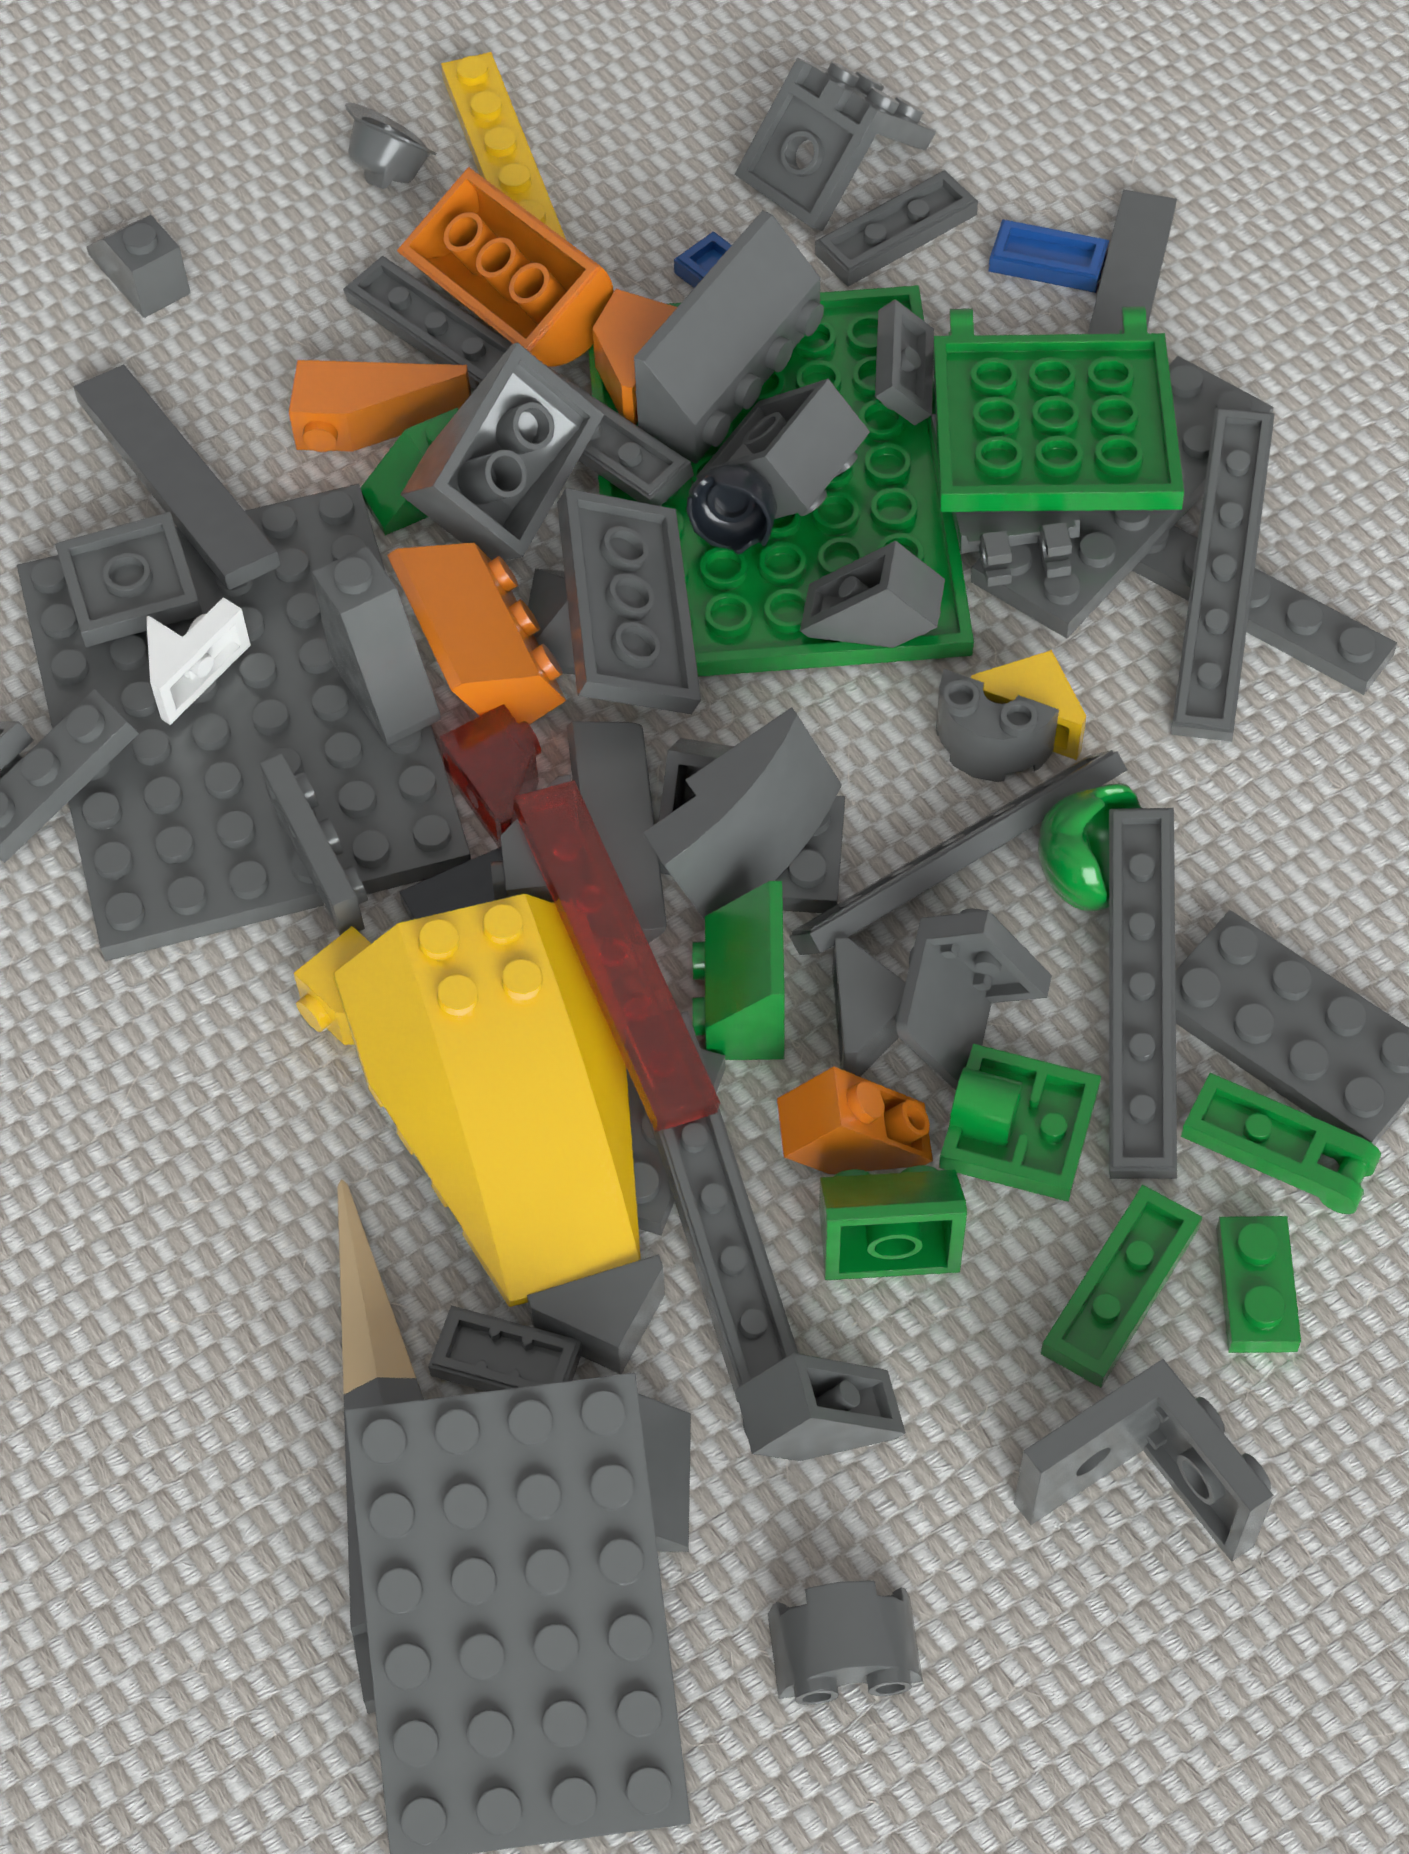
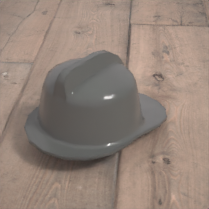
M351 102L345 104L346 110L354 119L348 150L349 158L364 169L365 180L369 184L385 189L392 181L410 183L430 154L436 156L437 153L428 149L414 133L399 123L365 106Z

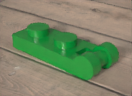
M1209 1073L1184 1123L1181 1137L1319 1197L1320 1201L1327 1208L1341 1214H1353L1356 1212L1364 1195L1361 1183L1364 1177L1371 1176L1374 1173L1381 1158V1152L1373 1143L1213 1073ZM1322 1154L1337 1161L1339 1164L1337 1172L1318 1164Z

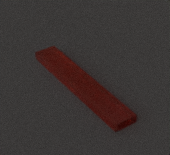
M575 780L515 796L513 810L654 1131L659 1132L716 1114L719 1109L720 1100Z

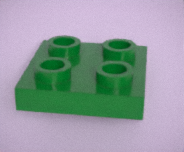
M973 1044L967 1066L962 1070L956 1089L949 1127L940 1154L939 1168L944 1170L956 1169V1172L959 1174L1069 1202L1098 1095L1101 1076Z

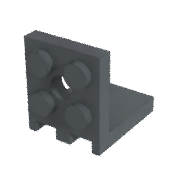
M797 58L734 175L811 228L823 231L877 134L926 151L936 131L920 121L924 114L922 110L896 96L893 99L883 93L884 86L860 71L853 73L831 61L828 69ZM810 140L814 147L813 159L807 167L800 169L796 163V152L804 141Z
M1162 1359L1023 1451L1014 1504L1028 1523L1032 1525L1144 1451L1230 1561L1233 1562L1254 1547L1274 1495L1270 1491L1271 1483L1268 1475L1260 1463L1248 1453L1241 1455L1225 1436L1223 1421L1212 1404L1203 1397L1195 1399L1170 1366Z

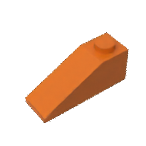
M297 360L289 406V417L296 450L353 452L398 437L407 428L455 408L460 409L471 395L467 365Z

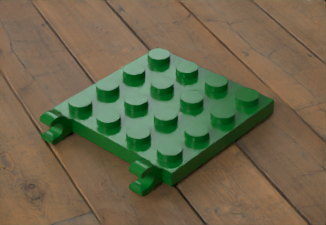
M1145 306L1122 307V330H1119V334L974 335L973 308L950 309L949 335L934 336L933 341L940 512L1182 510L1184 485L1165 333L1147 332Z

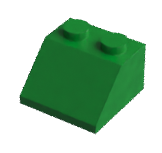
M768 881L706 915L705 941L692 942L693 980H705V997H693V1028L696 1036H706V1050L725 1055V1060L785 1059L782 881Z
M919 1165L906 1168L901 1173L870 1174L864 1170L852 1169L839 1172L833 1177H820L819 1212L825 1281L960 1273L967 1206L956 1169L937 1170L931 1166Z

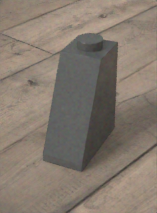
M365 546L312 571L331 663L386 745L397 742L441 720L440 711L397 587L369 547Z

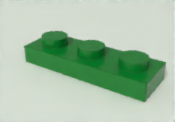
M1142 1184L1043 1341L1041 1355L1102 1388L1198 1232L1202 1216Z

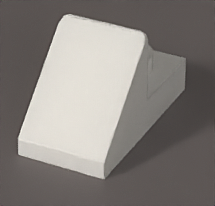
M224 597L207 614L197 617L183 637L152 617L147 616L150 684L161 719L171 725L251 646L242 609Z

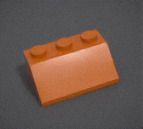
M475 543L397 548L387 555L451 691L506 740L567 701L556 678L563 674L562 669L547 646L538 644L534 634L540 630L539 623L525 602L521 599L516 600L512 590L518 587L517 579L500 556L491 560Z

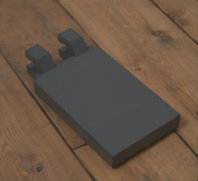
M931 414V432L938 457L936 414ZM1078 511L951 512L961 553L979 551L988 587L1012 584V574L1008 563L1012 562L1010 546L1038 543L1047 579L1071 575V563L1067 554H1072L1070 538L1080 536Z

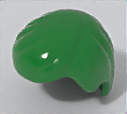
M1127 784L1103 785L1069 795L1056 803L1042 821L1038 853L1043 873L1055 893L1066 903L1079 910L1098 911L1109 908V809L1142 808L1136 793Z

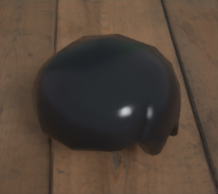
M740 464L715 467L705 472L692 484L687 498L686 511L692 528L697 535L711 546L733 550L734 553L739 555L757 543H760L762 546L768 543L777 512V503L771 485L757 471Z

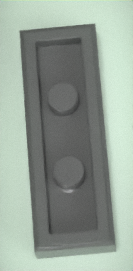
M943 170L816 240L815 255L849 287L976 216L978 200L948 172Z

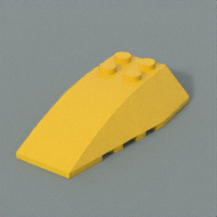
M521 894L397 923L334 972V980L369 1091L380 1108L384 1106L397 1126L398 1136L411 1155L415 1154L431 1179L432 1189L443 1206L450 1208L463 1229V1237L509 1307L528 1303L527 1295L641 1260L625 1041L622 1035L624 1030L623 1019L584 913L528 894Z

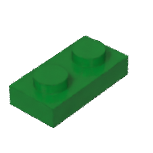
M1219 1217L1216 1233L1228 1353L1298 1352L1301 1334L1288 1217Z

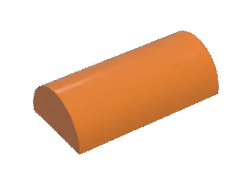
M470 167L463 172L397 249V252L510 343L518 342L548 367L567 364L580 357L594 344L592 328L614 293L609 275L599 264Z

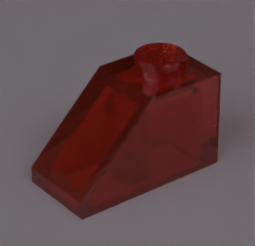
M504 704L439 736L447 775L498 848L501 847V835L533 802L539 783L536 756L541 754L540 743L531 726L526 721L518 724Z

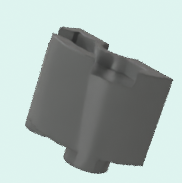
M944 669L939 686L936 733L940 737L942 745L950 753L951 764L973 778L994 782L1004 781L1005 774L1022 772L1033 766L1034 771L1040 769L1054 750L1059 709L1020 695L1015 700L1005 704L994 703L984 695L983 682Z
M875 1581L830 1583L805 1589L807 1604L787 1607L786 1604L776 1602L768 1613L778 1699L795 1697V1702L798 1704L816 1705L838 1698V1686L865 1683L868 1686L869 1694L874 1696H891L910 1690L912 1683L923 1682L911 1600L905 1588L900 1587L892 1592L893 1595L880 1596L877 1595Z

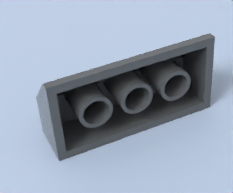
M764 210L760 212L634 356L638 427L695 464L699 462L711 446L717 447L722 443L729 431L731 422L743 408L749 409L754 405L763 384L774 371L778 373L785 368L795 346L805 335L811 336L816 331L823 316L824 307L820 304V277L772 214Z

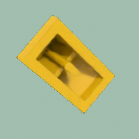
M1052 650L971 675L970 678L984 683V695L994 703L1005 704L1015 700L1020 695L1059 709L1053 752L1074 760L1078 759L1082 750L1087 716Z

